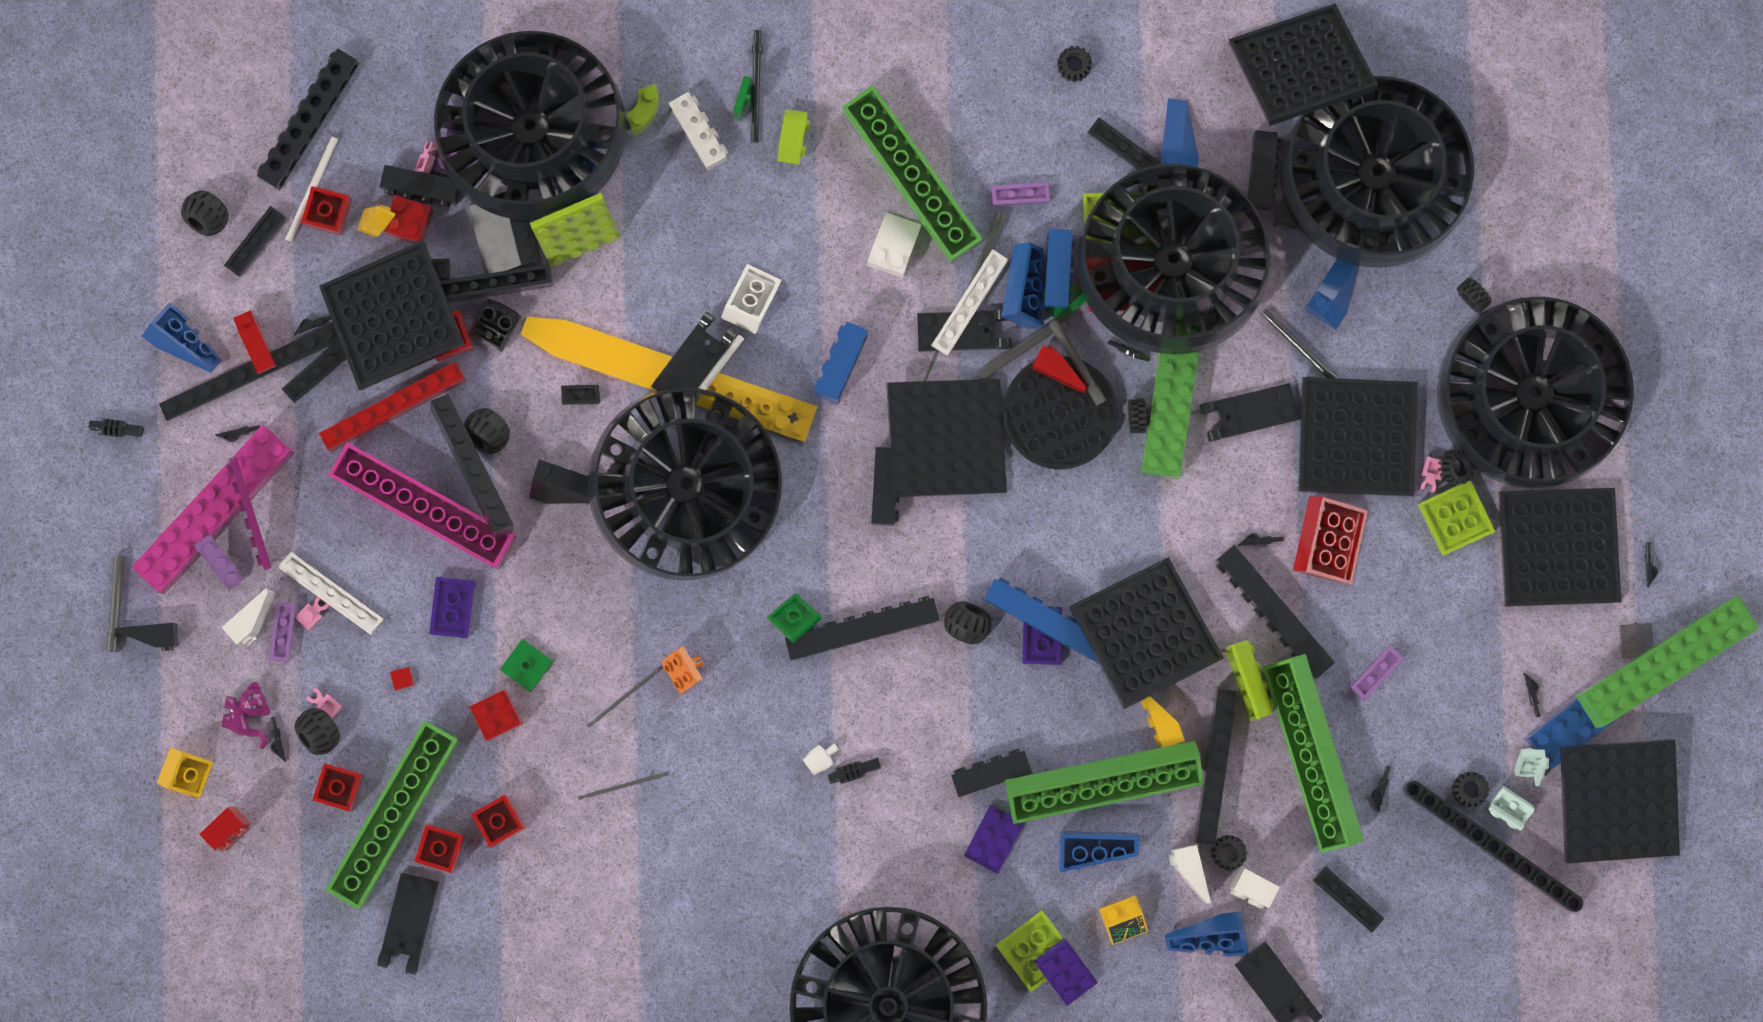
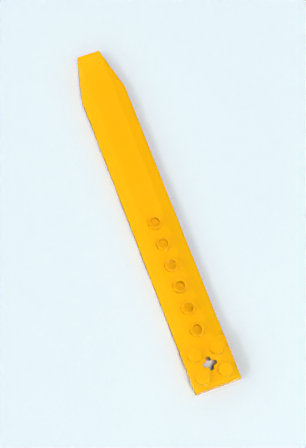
M527 317L521 332L523 337L555 357L653 391L656 390L651 385L672 358V356L567 320ZM721 373L717 374L706 389L724 395L742 405L758 419L766 430L804 443L817 410L815 405ZM702 394L696 405L709 410L714 398ZM732 407L729 417L741 420L744 415ZM796 413V417L799 420L794 421L792 424L788 416Z

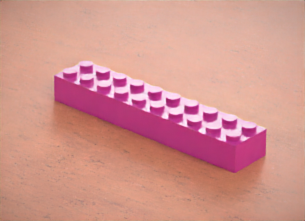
M264 425L234 455L238 459L250 500L254 498L295 453ZM226 465L131 567L159 593L165 594L201 555L194 547L196 542L207 534H210L215 540L241 512L238 504L241 497L239 493L235 494L232 485L235 482L234 475H229Z
M348 442L328 474L329 477L499 570L517 536L511 533L495 540L485 518Z

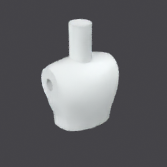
M835 743L826 750L818 745L808 752L803 761L810 771L816 775L833 765L830 756L838 751L839 748Z

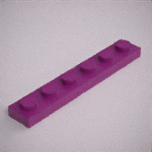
M236 456L228 458L230 464L226 466L229 475H234L235 482L232 485L235 494L239 493L241 497L238 504L241 512L245 511L247 516L244 522L246 529H251L253 535L249 538L252 547H256L258 554L255 555L258 566L262 565L264 570L272 568L238 459Z

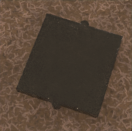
M1634 622L1633 624L1619 625L1622 659L1635 658L1653 647L1652 623L1638 624Z

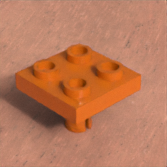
M684 646L678 648L661 661L664 670L669 674L674 687L679 691L680 695L703 680L697 668L703 666V660L696 663L701 657L697 655L691 659Z

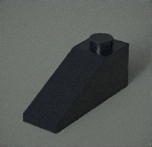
M177 623L115 628V632L150 646L161 648V651H173V647H179Z

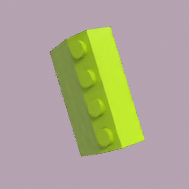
M1245 640L1224 648L1249 720L1253 721L1273 714L1275 705L1273 699L1268 698L1266 691L1269 688L1266 680L1261 678L1260 672H1262L1259 661L1254 659L1253 654H1256L1253 644Z

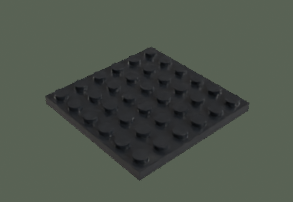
M1336 3L1229 39V45L1269 126L1378 90V84Z
M423 240L319 285L356 385L360 391L465 345L432 258Z
M1302 377L1298 492L1413 497L1418 382Z
M1000 379L886 383L893 498L1007 493Z
M1615 488L1498 492L1505 607L1622 602Z
M1169 557L1069 606L1124 710L1224 659Z
M1665 739L1560 747L1565 863L1680 856L1676 740Z

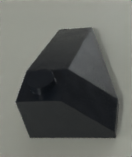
M539 459L533 476L529 498L546 504H589L588 476ZM598 489L599 496L609 495L607 489Z

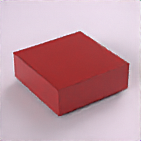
M410 667L390 672L395 691L414 686Z

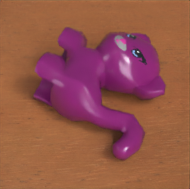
M253 682L248 686L247 690L241 693L239 702L234 697H226L224 708L230 710V714L223 715L221 727L230 729L239 736H258L260 738L258 747L264 749L267 744V735L263 730L250 729L247 715L267 716L270 714V708L266 704V698L260 690L259 683Z

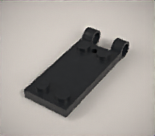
M1003 309L976 311L951 351L1011 349V338L994 339V321H1009L1001 317ZM952 312L917 313L918 352L939 351L931 345ZM986 327L989 328V332L987 333L984 332V328Z
M705 312L651 387L656 391L677 387L698 388L738 334L732 329H728L719 342L706 332L715 317L709 312ZM706 340L710 341L709 345L705 344ZM673 393L675 405L680 408L679 393Z
M1290 383L1199 405L1202 415L1218 411L1222 429L1207 432L1209 442L1299 420ZM1226 415H1229L1231 419L1226 420Z
M406 873L400 874L377 966L388 968L393 951L410 956L405 972L416 975L439 881ZM404 943L405 948H401L400 944Z
M1266 941L1262 942L1234 964L1277 1022H1290L1304 1010L1313 1022H1319L1323 1018ZM1291 1007L1295 1008L1294 1012H1290Z

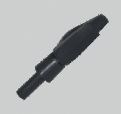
M330 315L324 318L319 317L314 321L308 318L303 319L294 336L312 328L325 325V322L332 320ZM308 322L309 324L303 328L302 325Z
M1109 340L1107 343L1133 358L1150 361L1146 354L1123 343L1120 345L1112 340Z
M244 426L239 429L215 434V436L228 442H235L239 435H247L249 432L258 430L261 426ZM227 435H234L233 439L226 438Z
M1250 533L1238 546L1272 544V542L1284 541V538L1259 537L1256 533ZM1255 537V540L1247 541L1248 538Z
M1646 542V554L1644 556L1647 588H1649L1658 575V568L1653 565L1651 542ZM1651 570H1654V571H1655V574H1654L1653 577L1650 576V575H1651Z
M1523 673L1530 705L1533 706L1536 718L1541 717L1537 705L1539 701L1536 693L1539 691V685L1526 673ZM1531 682L1535 684V689H1532L1530 685Z
M270 717L273 728L271 732L274 739L270 746L271 751L286 762L280 728H277L275 717ZM275 745L278 746V748H279V753L275 751V749H274V746H275Z
M1390 766L1385 767L1383 778L1381 777L1379 788L1374 789L1372 792V798L1378 812H1380V806L1382 805L1389 782ZM1379 792V800L1377 801L1375 793Z

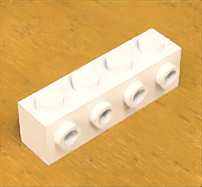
M689 92L671 101L669 106L705 168L709 171L727 160L726 154H728V151L723 143L719 145L717 141L719 136L714 128H709L707 124L709 119L705 112L699 111L697 106L700 104L695 95L691 97Z

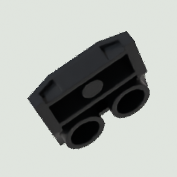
M487 299L477 315L469 335L476 336L498 348V351L503 352L522 316L501 302Z

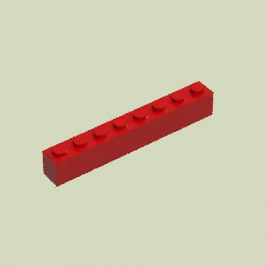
M453 362L320 432L319 435L327 450L333 452L345 446L347 442L350 443L463 384L467 380L459 365Z

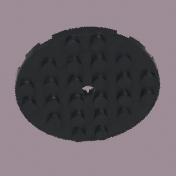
M1062 356L1083 382L1070 358ZM1082 360L1107 400L1099 406H1096L1087 387L1084 393L1032 369L1034 362L1024 367L1009 385L1003 402L1002 416L1004 428L1014 448L1033 464L1053 470L1077 468L1096 458L1111 440L1117 421L1115 394L1105 376L1086 361ZM1060 407L1065 410L1063 418H1058L1055 415L1054 411L1056 408Z

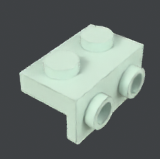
M1521 749L1514 768L1515 776L1534 777L1535 786H1540L1542 779H1545V770L1549 768V759L1545 757V750Z
M1502 786L1489 803V810L1494 817L1505 820L1511 828H1517L1522 831L1525 822L1535 811V806L1505 786Z

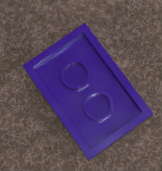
M436 577L430 635L469 639L475 581Z
M1055 607L1060 610L1059 614L1062 615V607ZM1023 622L1022 664L1061 665L1062 643Z
M990 804L964 856L998 874L1025 822L1013 824L1010 814Z
M1065 938L1034 960V963L1066 1006L1070 1005L1098 983Z

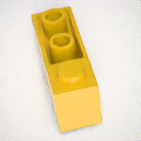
M384 205L366 208L363 210L356 230L372 237H378L394 218L395 213L390 212L391 208Z
M1152 697L1141 701L1143 709H1147L1150 716L1147 717L1150 728L1154 727L1156 735H1153L1157 746L1162 748L1185 741L1179 723Z

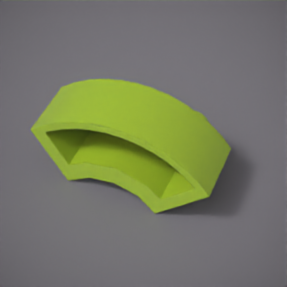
M656 84L639 89L637 105L626 114L634 136L645 131L657 115L659 93Z
M785 110L777 161L800 165L801 157L805 158L806 147L803 146L805 133L810 130L811 123L810 120H807V112Z

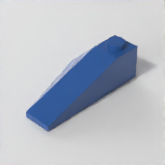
M1168 98L1160 165L1185 164L1198 167L1199 156L1187 101Z
M1336 259L1304 310L1337 330L1347 314L1359 265Z
M168 303L150 323L142 337L156 348L212 373L222 360L208 343L200 341L197 336L199 332L196 328L191 330L186 323L189 320L186 315Z
M1242 911L1222 913L1165 934L1169 951L1192 953L1195 949H1201L1208 955L1212 954V950L1223 951V956L1228 957L1247 955L1249 953Z

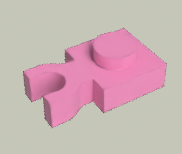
M425 143L424 152L420 154L415 171L430 174L434 168V154L437 151L436 143Z
M1426 457L1421 476L1426 478L1421 483L1420 489L1424 490L1425 485L1428 483L1431 485L1430 492H1435V480H1441L1439 474L1442 471H1438V468H1441L1438 462L1441 460Z
M319 597L315 599L313 606L308 603L295 616L309 631L323 617L320 612L330 607L327 603L321 607L319 602L322 599Z
M315 687L313 691L317 693V698L312 699L308 696L306 699L311 703H316L318 705L316 708L323 709L333 719L343 706L329 694L323 697L322 692Z

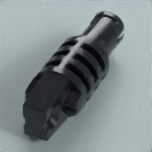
M101 418L100 421L90 420L88 425L90 430L98 431V435L123 438L129 435L142 437L144 432L142 425L127 424V422L122 420Z
M878 757L862 763L861 761H856L836 768V772L828 774L830 784L836 782L844 784L863 778L865 773L881 769Z

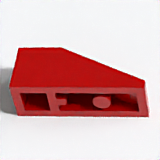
M249 310L233 317L239 335L257 373L260 374L276 367L258 319L252 311Z
M1050 345L1042 346L1032 369L1084 393L1086 386L1062 355L1057 352L1058 349Z

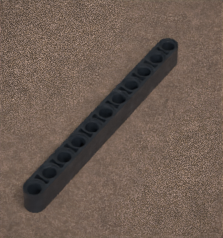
M1408 781L1403 785V793L1407 798L1565 910L1578 912L1583 908V899L1427 787L1417 781ZM1411 784H1414L1417 788V792L1414 795H1411L1408 791V787ZM1428 795L1433 799V803L1430 806L1424 803V799ZM1442 807H1446L1449 811L1448 816L1445 818L1440 814ZM1459 818H1462L1465 822L1462 829H1459L1456 825ZM1476 829L1481 833L1478 840L1472 837V833ZM1491 841H1494L1497 845L1496 850L1493 852L1488 848V844ZM1507 852H1510L1513 856L1512 861L1509 863L1504 859ZM1524 863L1529 868L1526 874H1523L1520 870L1521 865ZM1539 875H1542L1545 879L1541 886L1536 881ZM1556 886L1561 890L1558 897L1553 895V888ZM1571 898H1575L1577 902L1574 908L1569 906Z

